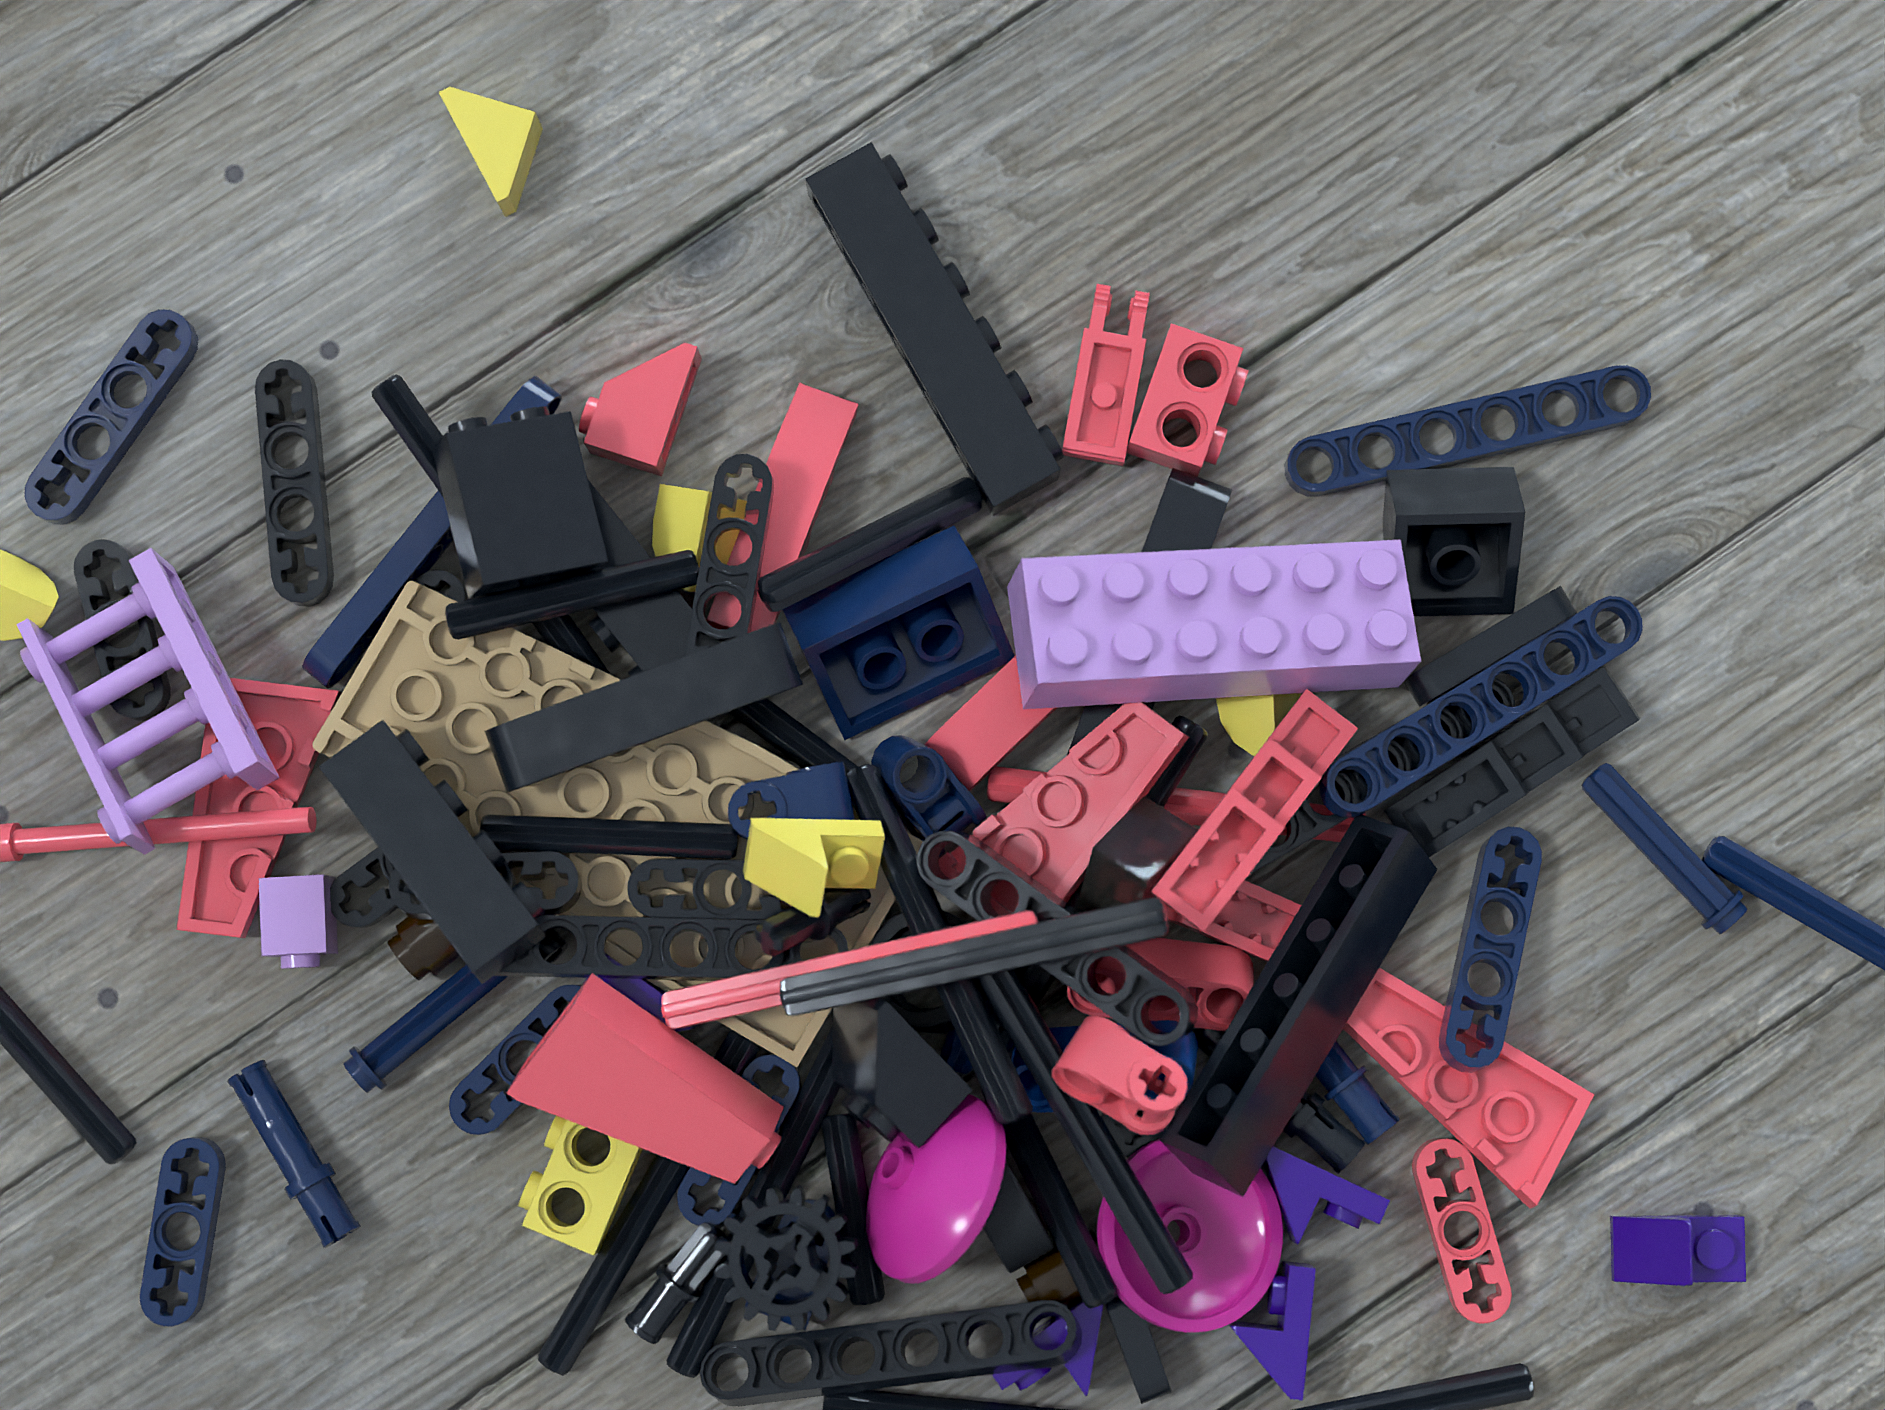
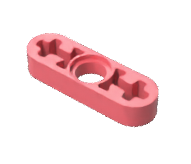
M1448 1138L1430 1139L1424 1142L1415 1152L1412 1160V1172L1450 1302L1457 1313L1472 1322L1484 1324L1496 1321L1507 1311L1512 1293L1474 1160L1469 1150L1458 1141ZM1442 1149L1446 1157L1458 1158L1460 1168L1453 1170L1450 1176L1454 1191L1461 1193L1468 1188L1471 1199L1469 1201L1452 1200L1436 1209L1433 1198L1436 1196L1447 1197L1442 1180L1434 1176L1429 1177L1426 1167L1435 1163L1436 1157L1434 1152ZM1458 1211L1471 1213L1479 1225V1235L1476 1241L1471 1246L1463 1249L1452 1247L1444 1236V1224L1447 1218ZM1487 1251L1489 1262L1476 1263L1479 1277L1483 1282L1495 1284L1496 1293L1487 1297L1488 1308L1480 1310L1476 1303L1464 1301L1463 1293L1472 1289V1280L1468 1268L1463 1266L1454 1272L1452 1260H1471Z

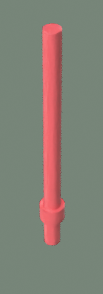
M313 807L155 818L147 819L143 823L153 844L313 833L316 829V813ZM19 823L0 824V862L20 861L24 854L129 846L123 841L118 844L115 843L101 823L23 829Z

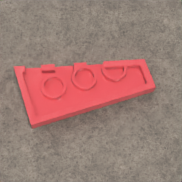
M230 678L280 778L256 790L238 776L230 779L227 775H224L196 791L192 816L298 808L319 752L313 748V741L342 692ZM210 723L205 725L201 758L212 752L211 745L218 741ZM287 835L189 842L176 930L246 938L260 903L259 878H270Z
M1143 702L1125 703L1069 750V754L1046 774L1041 773L1024 787L1021 795L997 815L992 814L972 831L973 836L1067 903L1189 737ZM960 846L951 853L947 852L939 859L941 871L951 879L958 877L966 865V856ZM1007 880L999 881L991 892L990 902L993 909L999 915L1012 914L1019 903L1016 887Z
M1379 968L1343 1030L1529 1209L1537 1206L1595 1094L1505 1041L1499 1057L1481 1070L1469 1073L1460 1072L1450 1067L1443 1059L1439 1050V1034L1445 1006ZM1473 1022L1468 1030L1462 1034H1456V1041L1465 1044V1055L1469 1057L1478 1050L1486 1048L1485 1042L1476 1039L1477 1025Z

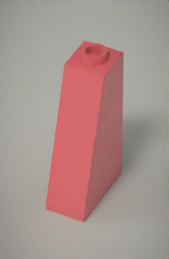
M593 973L524 1061L507 1091L509 1096L519 1102L734 1184L750 1164L758 1169L762 1168L782 1138L774 1132L784 1109L782 1105L669 1028Z

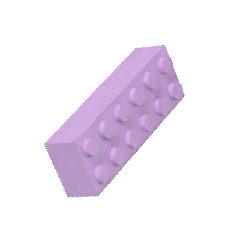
M1401 540L1021 558L1007 586L1023 709L1303 693L1306 689L1310 692L1396 688L1404 682L1421 662Z

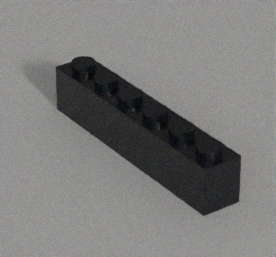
M870 142L805 178L808 196L970 478L981 490L983 500L992 516L1057 481L1061 470L1057 461L1064 458L1058 441L1046 424L1037 429L1025 407L1032 404L1033 401L1025 384L1015 370L1005 374L994 355L995 352L1001 349L995 332L984 316L976 320L972 317L963 301L965 297L970 295L969 289L955 264L950 262L943 266L931 245L939 241L937 233L922 208L914 212L909 208L900 192L908 188V185L891 154L881 158L873 143Z
M1359 815L1352 821L1160 1139L1194 1175L1243 1197L1438 870L1409 831L1365 815Z

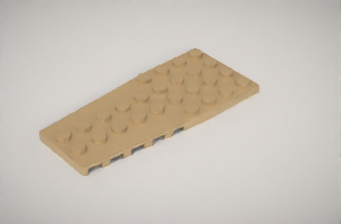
M409 581L404 586L313 741V748L316 751L331 758L381 720L386 722L395 736L407 729L430 759L420 769L432 785L435 786L445 779L468 809L458 819L472 837L480 832L482 817L489 814L730 824L728 804L733 793L740 786L752 781L783 776L787 772L799 770V768L763 747L709 721H703L507 793L485 731L620 681V679L514 628L459 640L454 639L449 633L445 607L457 601L415 581ZM760 794L749 795L747 807L738 810L740 820L767 818L771 814H776L774 804H764L760 799ZM852 804L855 820H860ZM908 833L914 849L918 853L924 841ZM739 835L737 854L732 859H745L748 840ZM499 850L500 853L535 852V851ZM561 853L568 857L575 865L581 877L582 889L575 905L568 911L557 915L648 917L638 912L629 900L627 886L631 873L638 865L653 858L685 857ZM879 865L875 889H869L871 898L866 900L871 903L870 908L866 912L858 914L851 919L849 918L836 926L846 938L848 950L866 947L870 944L896 899L881 865ZM523 867L512 869L517 884L522 881L526 887L541 888L546 899L556 898L557 888L567 886L568 879L560 878L554 867L547 868L545 878L537 881H524L521 876ZM684 868L686 882H668L664 879V870L653 869L651 879L640 882V892L651 895L652 905L663 906V900L666 895L686 894L683 907L697 908L693 897V883L698 870L696 868ZM717 870L706 878L704 893L711 904L716 907L726 908L734 905L739 900L742 886L739 878L731 871ZM752 883L753 890L748 908L762 909L759 896L772 894ZM781 900V907L789 908L792 906ZM736 919V920H762V919ZM619 930L609 936L604 950L606 954L620 964L627 966L638 960L641 956L643 945L639 936L634 932ZM691 931L682 932L677 935L670 946V956L674 962L686 968L696 967L701 964L708 952V945L705 939L698 933ZM754 933L746 934L736 944L735 956L739 963L746 968H762L772 958V956L766 955L762 951L761 943L755 939ZM829 937L820 941L808 938L800 948L802 961L838 953L836 944ZM646 979L665 991L710 982ZM783 1006L716 1021L798 1067L831 1009L792 1017L786 1014Z

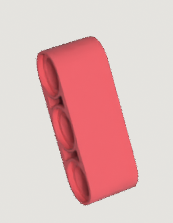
M1015 656L941 726L924 745L940 754L956 778L970 791L989 774L991 768L1001 763L1058 707L1023 709Z
M1156 938L1126 945L1186 988L1194 997L1198 1007V1018L1194 1028L1226 1031L1254 985L1253 962L1248 954L1235 947ZM1109 956L1103 958L1098 963L1095 976L1098 985L1110 994L1118 993L1126 981L1124 966L1117 959ZM1067 986L1068 999L1078 1011L1091 1016L1111 1018ZM1159 995L1150 1004L1149 1019L1150 1021L1171 1020L1179 1022L1180 1010L1171 998Z

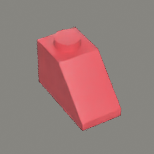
M683 343L604 382L599 399L592 396L588 398L580 419L579 433L586 434L584 444L591 454L662 477L702 359L698 347Z

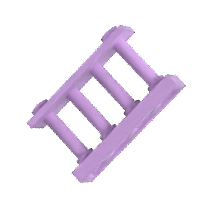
M152 548L128 560L139 581L132 586L133 593L61 635L53 638V636L39 628L38 625L28 618L17 624L27 647L20 650L22 660L35 680L39 683H45L104 807L97 811L103 828L115 843L118 844L123 841L144 855L156 848L143 822L220 777L227 775L232 779L238 776L256 790L280 778L175 568ZM146 615L150 619L157 617L165 635L158 638L159 646L79 691L65 661ZM171 668H174L177 672L183 669L192 687L184 692V700L109 743H104L91 716L92 713ZM198 721L203 725L210 723L218 739L216 743L211 745L212 752L131 798L117 767Z

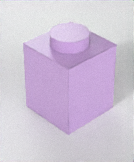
M328 875L259 878L261 956L281 957V969L320 967V955L338 954L337 919L331 912L330 887L335 877Z

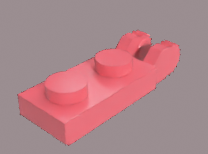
M1097 284L1089 329L1084 328L1062 452L1064 456L1123 466L1146 345V339L1142 338L1150 293L1135 291V296L1130 301L1127 317L1130 321L1128 334H1116L1103 331L1105 317L1109 315L1112 301L1111 286Z

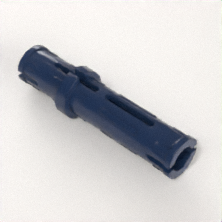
M265 1060L257 1061L242 1069V1075L237 1073L227 1080L230 1087H233L289 1184L284 1188L290 1200L298 1199L320 1237L323 1248L345 1238L348 1232L350 1234L360 1228L361 1225L353 1217L331 1179L336 1172L330 1162L327 1164L321 1162L267 1069Z

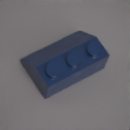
M955 526L882 559L782 609L844 740L998 668L1015 657L980 569Z

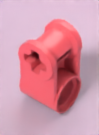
M1096 1015L1088 1016L1083 1020L1052 1070V1077L1056 1084L1071 1097L1092 1105L1125 1125L1130 1131L1141 1135H1153L1163 1131L1172 1121L1175 1110L1182 1103L1187 1091V1078L1182 1068L1174 1060L1161 1055L1133 1038L1116 1023ZM1160 1073L1166 1075L1163 1082L1158 1079ZM1147 1090H1151L1158 1095L1155 1101L1148 1099L1144 1095ZM1139 1109L1145 1111L1142 1117L1137 1116Z

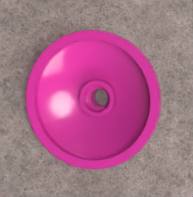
M968 1094L920 1148L897 1136L883 1152L871 1182L866 1210V1232L873 1259L877 1266L888 1276L910 1284L921 1283L935 1278L951 1267L965 1253L984 1226L1000 1188L1006 1157V1140L1003 1124L997 1122L987 1102Z
M1160 1139L1141 1147L1127 1161L1166 1227L1172 1221L1178 1224L1180 1236L1176 1244L1192 1269L1194 1278L1187 1285L1173 1293L1163 1294L1159 1292L1103 1197L1097 1224L1098 1249L1116 1285L1117 1295L1135 1314L1156 1326L1168 1330L1196 1333L1206 1332L1235 1322L1248 1313L1261 1300L1273 1281L1281 1258L1283 1245L1282 1216L1276 1194L1268 1178L1260 1168L1242 1197L1194 1175Z

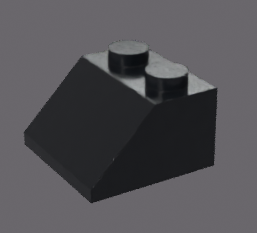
M1514 467L1387 470L1383 509V540H1401L1414 617L1514 613L1526 513Z
M878 998L833 1008L832 1079L848 1094L840 1103L867 1129L872 1127L888 1142L892 1143L899 1136L920 1148L967 1097L972 1089L887 1001Z

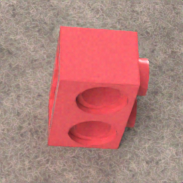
M1171 323L1126 453L1171 469H1178L1194 476H1198L1204 461L1216 465L1228 431L1226 428L1217 426L1224 403L1237 405L1249 371L1237 366L1243 348ZM1194 360L1206 361L1214 367L1217 373V382L1209 387H1196L1186 379L1183 367ZM1175 418L1187 420L1195 428L1197 440L1186 447L1174 446L1164 437L1162 426L1167 421Z

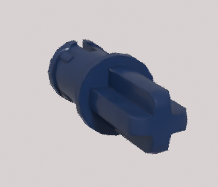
M1335 1041L1316 1073V1077L1328 1091L1323 1097L1327 1102L1333 1098L1368 1145L1395 1125L1400 1119L1392 1112L1364 1076V1073L1368 1071L1367 1068L1363 1065L1358 1069L1339 1043Z

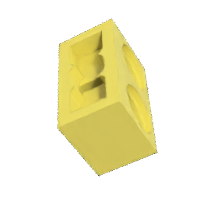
M555 1116L544 1143L545 1147L553 1150L543 1174L535 1170L532 1172L518 1206L528 1210L522 1226L594 1256L599 1253L605 1242L643 1149L608 1136L610 1141L608 1157L600 1164L589 1163L579 1155L577 1150L578 1137L587 1127ZM560 1188H572L582 1196L585 1210L579 1222L567 1224L557 1219L554 1215L552 1199Z

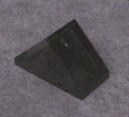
M1144 796L1093 846L1077 907L1084 912L1156 897L1151 891L1198 829Z

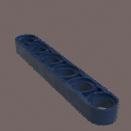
M1616 365L1317 434L1298 441L1290 450L1284 464L1285 477L1289 485L1297 493L1307 497L1323 496L1386 481L1387 470L1439 469L1621 427L1636 420L1648 408L1651 399V386L1646 376L1638 369L1628 365ZM1613 379H1622L1633 386L1637 401L1632 410L1616 412L1606 405L1603 398V390L1607 382ZM1552 393H1561L1569 397L1575 406L1576 415L1574 421L1562 427L1550 424L1542 413V403L1546 396ZM1499 407L1508 411L1512 415L1515 424L1513 435L1504 441H1496L1486 436L1481 428L1480 420L1485 410ZM1438 421L1451 429L1454 443L1448 453L1434 455L1428 453L1422 447L1419 441V432L1424 424ZM1379 436L1389 442L1393 457L1387 467L1372 469L1366 467L1361 462L1358 456V445L1363 438ZM1307 450L1323 452L1331 462L1332 471L1330 477L1321 483L1305 481L1299 476L1296 468L1298 456Z
M534 376L516 392L491 425L510 422V415L532 407L545 406L548 407L550 415L554 414L561 403L562 395L540 378ZM439 491L435 493L304 659L303 670L327 689L336 685L349 672L372 643L406 583L414 581L421 574L430 571L454 541L445 501Z
M1608 596L1602 598L1333 763L1322 775L1319 782V794L1323 804L1331 813L1340 817L1354 818L1362 815L1629 650L1639 641L1643 628L1642 618L1638 609L1630 601L1622 597ZM1608 611L1620 617L1625 626V636L1622 642L1617 644L1608 643L1597 634L1595 619L1598 613ZM1552 642L1561 643L1572 651L1574 668L1570 674L1558 675L1547 667L1544 661V650L1547 644ZM1509 674L1521 683L1523 699L1520 705L1508 707L1501 704L1495 698L1492 691V683L1496 675ZM1449 705L1459 706L1469 714L1472 721V729L1468 737L1455 739L1443 730L1440 723V715L1444 707ZM1397 737L1407 738L1417 746L1420 753V762L1415 770L1402 771L1391 763L1388 757V746L1392 739ZM1345 769L1354 770L1365 778L1367 795L1363 802L1358 804L1348 803L1337 794L1335 779L1340 771Z

